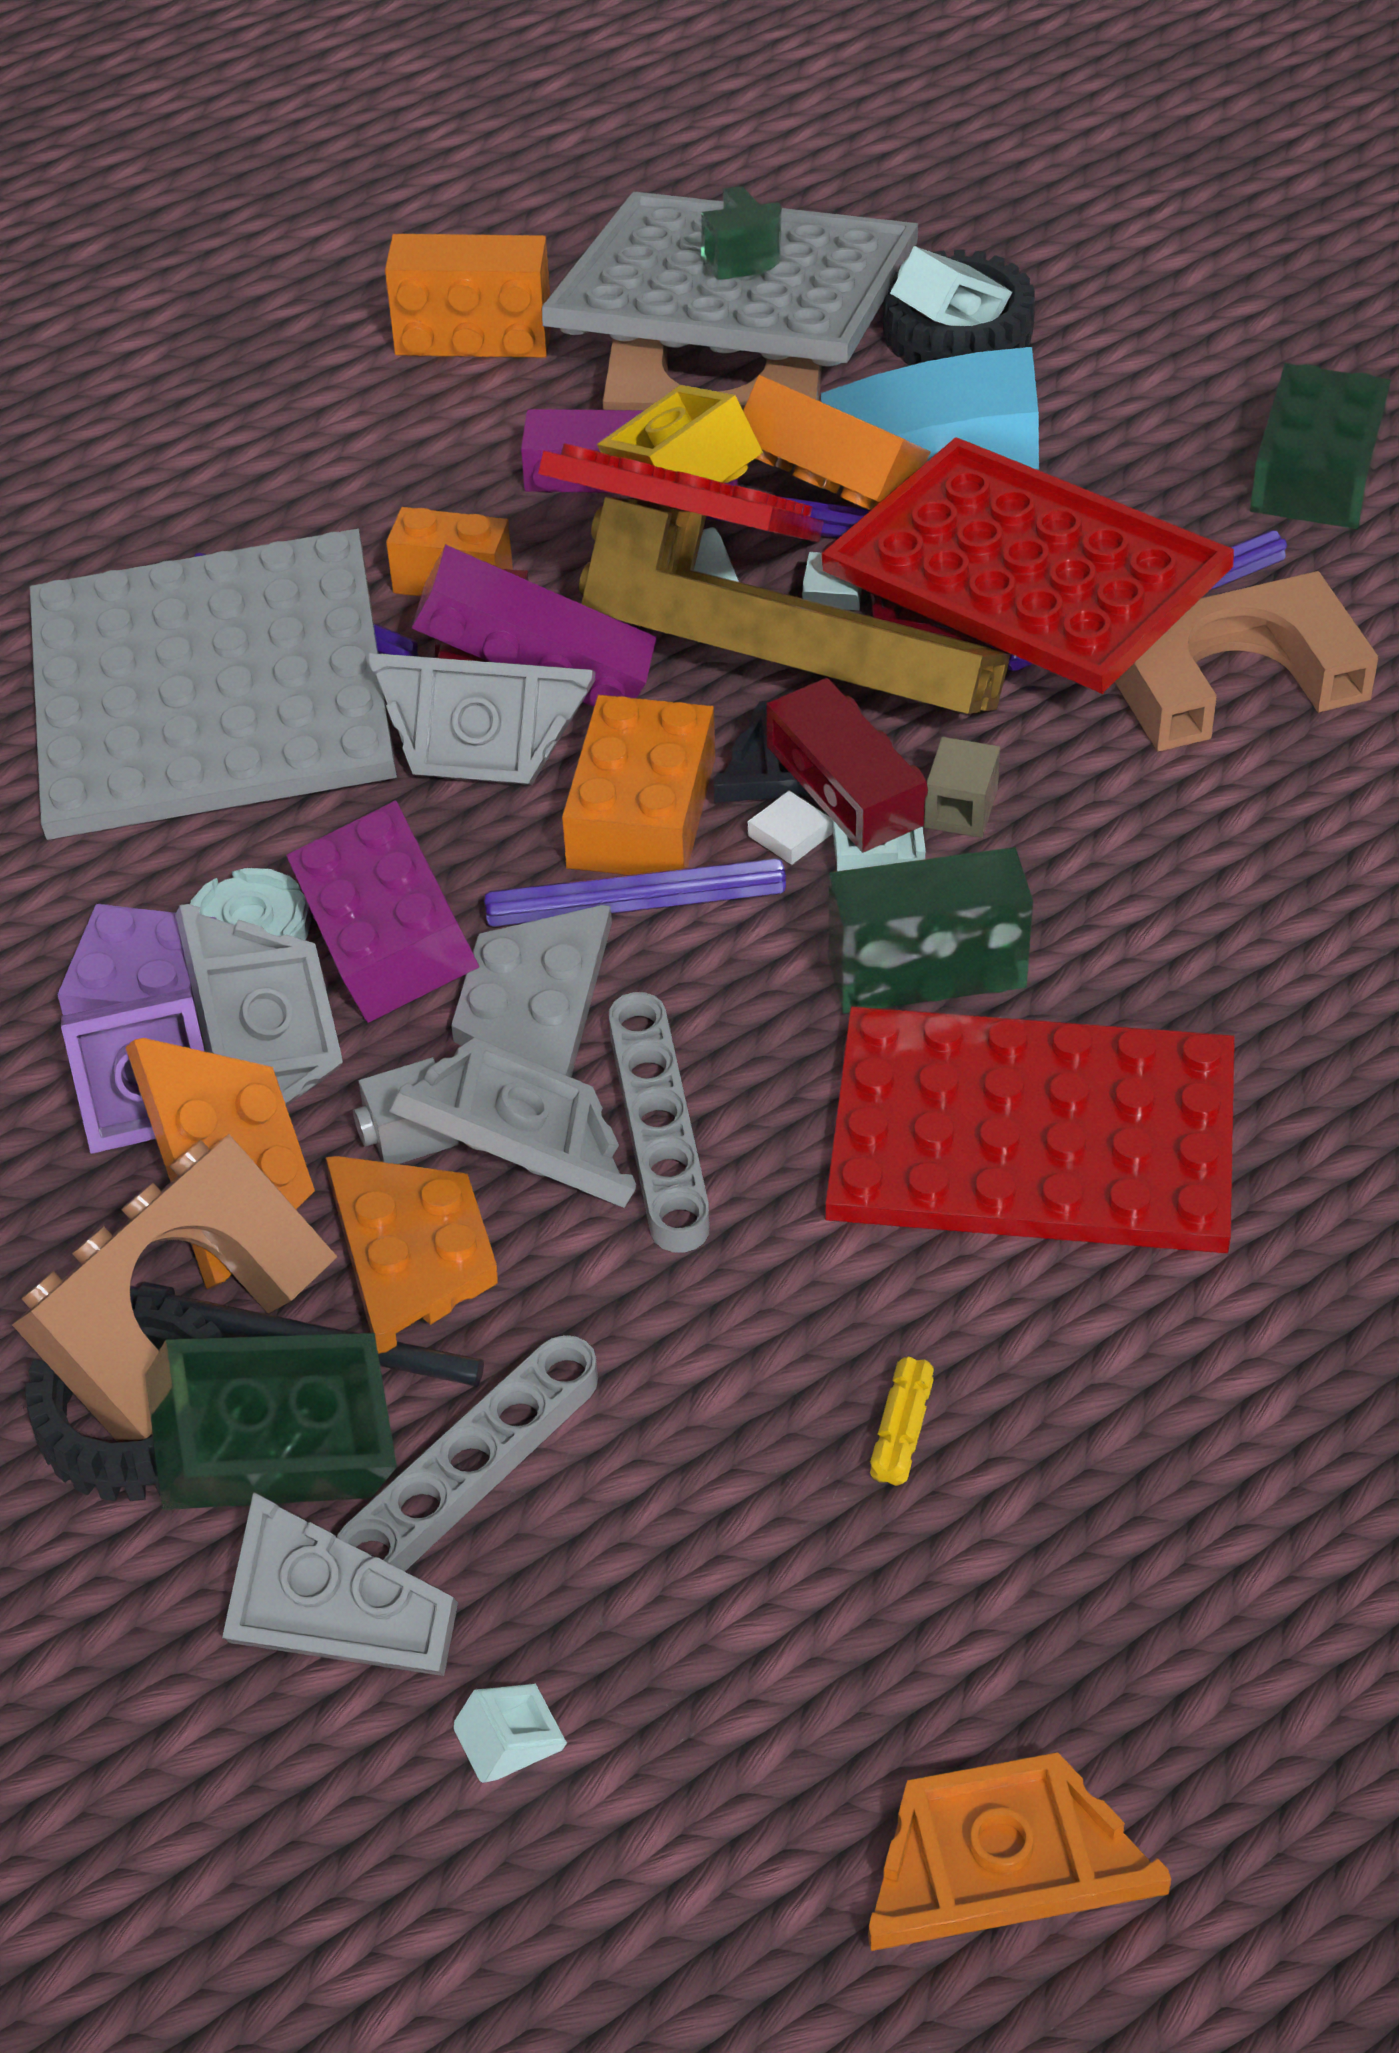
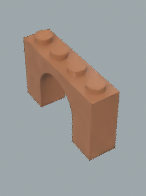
M638 338L631 341L613 339L603 399V410H646L681 385L667 375V346L661 344L660 340ZM791 356L781 360L767 358L765 368L760 374L761 376L819 401L821 365L807 358ZM757 378L741 387L717 392L736 395L742 410H744Z
M1315 571L1201 598L1115 681L1156 751L1159 752L1211 739L1217 695L1196 664V662L1209 655L1225 651H1248L1276 660L1292 673L1318 713L1371 700L1378 655L1321 573Z
M230 1134L210 1148L202 1140L195 1143L170 1165V1168L178 1175L161 1191L152 1182L121 1209L129 1220L113 1235L103 1226L72 1253L80 1264L65 1278L61 1279L55 1271H52L21 1298L30 1309L15 1321L12 1326L118 1443L147 1439L195 1393L192 1387L145 1336L132 1310L130 1300L131 1276L140 1254L147 1245L164 1240H180L203 1247L214 1254L230 1270L268 1314L292 1301L337 1258V1255Z

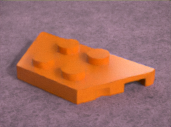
M147 1038L135 1039L125 1047L170 1182L178 1176L170 1168V1165L199 1140H202L210 1148L230 1134L295 1209L315 1191L273 1067ZM191 1243L206 1289L222 1284L232 1275L230 1270L214 1254L201 1246Z
M341 1156L326 1158L330 1186L376 1354L388 1352L396 1347V1333L423 1317L431 1325L451 1313L454 1306L459 1302L473 1299L498 1283L497 1263L467 1173Z
M1058 1752L907 1780L898 1813L897 1829L894 1839L891 1840L884 1866V1878L878 1901L869 1923L868 1941L870 1950L886 1949L1168 1895L1171 1877L1168 1868L1158 1858L1151 1862L1123 1833L1125 1823L1105 1801L1099 1800L1088 1793L1084 1787L1083 1778Z

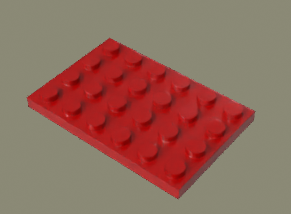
M957 437L821 553L824 572L1101 694L1233 568L1234 561L1233 548Z
M566 443L563 444L561 455L543 450L538 471L540 475L815 542L820 541L824 524L823 520L810 517L813 506L736 485L732 486L712 479L680 471L676 472L623 457L619 458Z
M851 1007L826 1197V1220L1228 1254L1231 1239L1235 1035Z

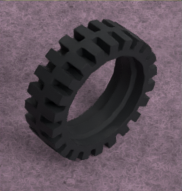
M954 249V256L947 257L969 265L1012 291L1002 311L1004 314L993 321L973 326H947L928 321L914 313L915 308L890 294L898 279V272L895 271L893 283L890 284L888 294L883 302V331L887 346H892V352L897 357L904 355V362L911 366L919 362L922 363L976 352L1029 347L1034 326L1035 291L1033 284H1030V278L1026 273L1020 274L1019 267L1014 263L1004 266V258L994 255L988 261L986 260V252L975 251L972 257H967L963 249ZM944 250L933 252L935 254L947 257Z
M137 1296L135 1309L132 1310L142 1332L162 1355L184 1360L197 1370L201 1378V1393L193 1409L172 1428L147 1439L108 1443L82 1436L71 1427L67 1419V1404L73 1392L43 1359H33L28 1371L31 1383H26L25 1390L32 1430L48 1465L51 1464L55 1475L64 1483L71 1479L75 1490L89 1495L96 1486L101 1499L116 1501L121 1487H125L129 1500L138 1501L146 1500V1486L155 1484L159 1496L174 1492L172 1478L177 1475L187 1485L200 1477L198 1461L212 1468L221 1458L220 1445L229 1447L235 1436L234 1423H239L241 1408L239 1400L241 1397L236 1368L227 1342L223 1340L220 1330L212 1321L206 1324L203 1313L193 1307H190L183 1313L180 1302L165 1298L162 1306L157 1310L153 1296Z

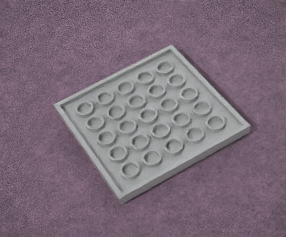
M633 191L542 306L543 326L560 328L563 333L570 335H581L588 332L610 334L611 338L619 341H631L638 338L660 340L661 344L668 347H682L693 344L710 346L711 350L718 353H734L739 350L759 352L763 357L773 360L786 359L790 356L807 358L822 366L848 363L884 301L885 296L888 294L889 286L893 283L895 271L899 272L900 266L909 257L913 247L916 246L918 241V223Z
M359 528L341 532H329L323 535L289 541H277L266 545L232 551H219L214 554L163 561L157 564L129 569L110 570L100 574L66 580H53L48 583L30 586L41 825L47 840L397 778L385 696L377 676L372 672L369 664V653L378 654Z

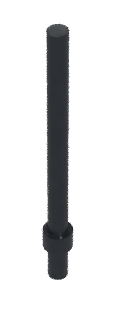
M144 1282L141 1287L130 1285L132 1309H135L137 1296H153L157 1310L160 1309L165 1298L180 1302L183 1313L190 1307H193L203 1313L206 1324L212 1321L221 1333L476 1387L479 1386L484 1370L483 1359L397 1342V1346L388 1352L376 1354L372 1336L183 1297L175 1295L173 1287Z

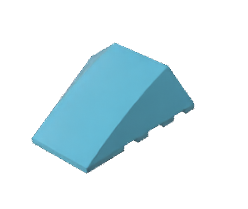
M1032 347L976 352L926 361L876 374L821 393L822 403L931 451L928 460L957 437L1039 470V412Z

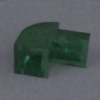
M743 186L723 189V209L701 212V261L717 280L757 275L769 271L779 264L781 259V204L779 202L760 204Z

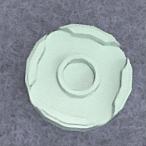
M244 868L232 871L233 878L224 880L219 884L217 878L206 883L191 900V905L200 907L199 914L216 917L217 920L233 925L239 919L261 926L268 933L275 936L289 935L302 940H306L312 920L310 907L304 894L300 891L299 884L290 876L272 869Z

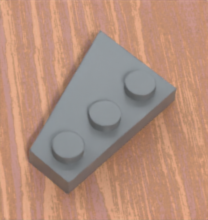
M253 1492L222 1638L233 1644L444 1676L458 1602L454 1597L378 1557H373L337 1538L334 1534L291 1514L278 1507L275 1503Z

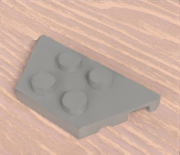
M369 653L370 667L372 672L376 674L385 696L386 708L403 742V751L412 774L423 777L532 785L595 682V672L586 669Z
M191 904L180 905L175 916L206 1052L273 1067L286 1107L336 1072L343 1063L316 944L289 935L275 936L268 933L261 926L239 919L233 925L199 914L200 907Z
M595 906L480 933L473 951L480 967L466 975L451 1025L453 1041L462 1046L475 1037L572 1077L612 925L611 906Z
M475 1037L459 1047L454 1057L443 1058L431 1066L424 1079L416 1085L412 1086L407 1082L401 1086L390 1107L389 1112L462 1141L473 1149L489 1152L523 1166L534 1174L550 1177L625 1208L636 1188L633 1176L630 1174H620L614 1162L613 1155L619 1144L612 1128L604 1121L601 1115L603 1108L593 1086Z

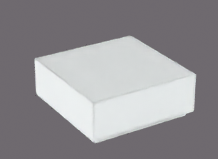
M790 791L786 792L748 821V836L791 865L833 834V820Z

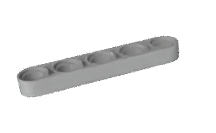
M632 992L622 995L613 1002L609 1009L610 1038L648 1224L654 1242L662 1249L671 1252H688L701 1246L709 1235L708 1198L666 1009L662 1001L654 995L645 992ZM634 1016H644L654 1021L650 1028L643 1031H631L621 1025L625 1020ZM642 1063H656L665 1069L663 1073L653 1078H640L631 1072L634 1067ZM655 1110H664L675 1116L674 1121L662 1127L646 1125L641 1119L648 1112ZM665 1159H674L686 1166L682 1173L673 1177H663L651 1170L653 1165ZM674 1210H687L697 1216L696 1222L684 1228H673L662 1222V1218Z
M563 1335L551 1338L543 1343L342 1528L337 1538L354 1547L363 1542L379 1541L389 1548V1553L384 1561L406 1571L591 1397L597 1388L598 1382L597 1360L594 1349L585 1340L576 1336ZM564 1360L575 1361L585 1368L580 1377L568 1382L557 1381L547 1374L552 1365ZM516 1404L529 1405L538 1412L533 1421L522 1426H510L499 1418L506 1408ZM470 1448L479 1449L486 1452L489 1456L485 1466L476 1471H460L451 1465V1460L457 1453ZM419 1494L431 1495L440 1502L437 1510L424 1518H411L401 1511V1507L406 1500Z

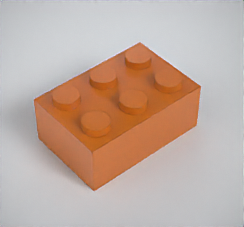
M392 235L385 274L395 355L547 358L551 327L543 326L542 306L550 297L546 236Z
M758 375L743 410L763 451L755 459L789 473L793 464H795L793 476L836 494L840 485H842L844 488L840 497L869 510L877 506L927 462L931 451L761 375Z
M597 696L562 816L566 869L633 875L688 868L715 762L714 706L623 696Z

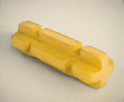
M908 1356L897 1362L892 1380L894 1385L889 1391L878 1431L880 1437L878 1442L875 1443L870 1461V1474L879 1483L888 1482L898 1486L908 1479L912 1464L911 1456L915 1452L926 1411L925 1402L929 1398L933 1384L934 1368L925 1359L916 1360Z

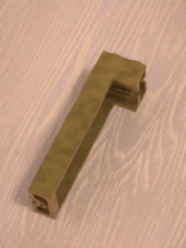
M605 497L603 506L599 507L595 513L591 529L592 538L595 540L591 562L585 565L579 582V592L583 596L582 605L623 622L966 714L977 713L980 710H996L998 707L1011 655L1008 652L695 571V563L706 519L705 515L641 499L629 498L628 500L616 497Z

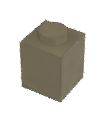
M947 737L941 738L927 780L928 796L925 798L924 828L983 838L998 791L1000 746Z

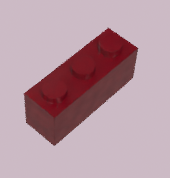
M828 678L767 703V747L862 853L924 826L925 798L928 796V787L922 772L915 765H909L893 748L886 733L882 730H876L861 714L854 699L850 696H844Z

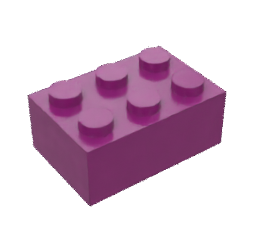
M396 800L286 855L339 973L367 1023L480 967Z

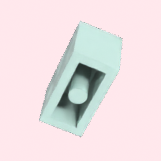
M914 246L909 257L902 263L898 272V279L890 294L934 321L949 326H973L998 318L1012 291L969 265Z

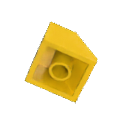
M685 385L676 387L597 444L601 453L655 465L676 472L680 471L722 483L733 481L742 476L748 469L747 464L763 453L736 395Z

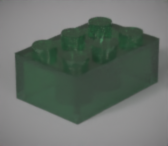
M1284 363L1256 461L1250 512L1358 529L1383 432L1391 379L1374 377L1367 373L1352 374L1320 369L1309 364L1293 365Z
M1016 847L829 872L828 960L842 1013H850L851 1007L882 1009L885 1007L1027 988L1033 898Z
M375 1333L166 1340L145 1374L163 1510L251 1505L253 1492L275 1504L372 1498L397 1467Z

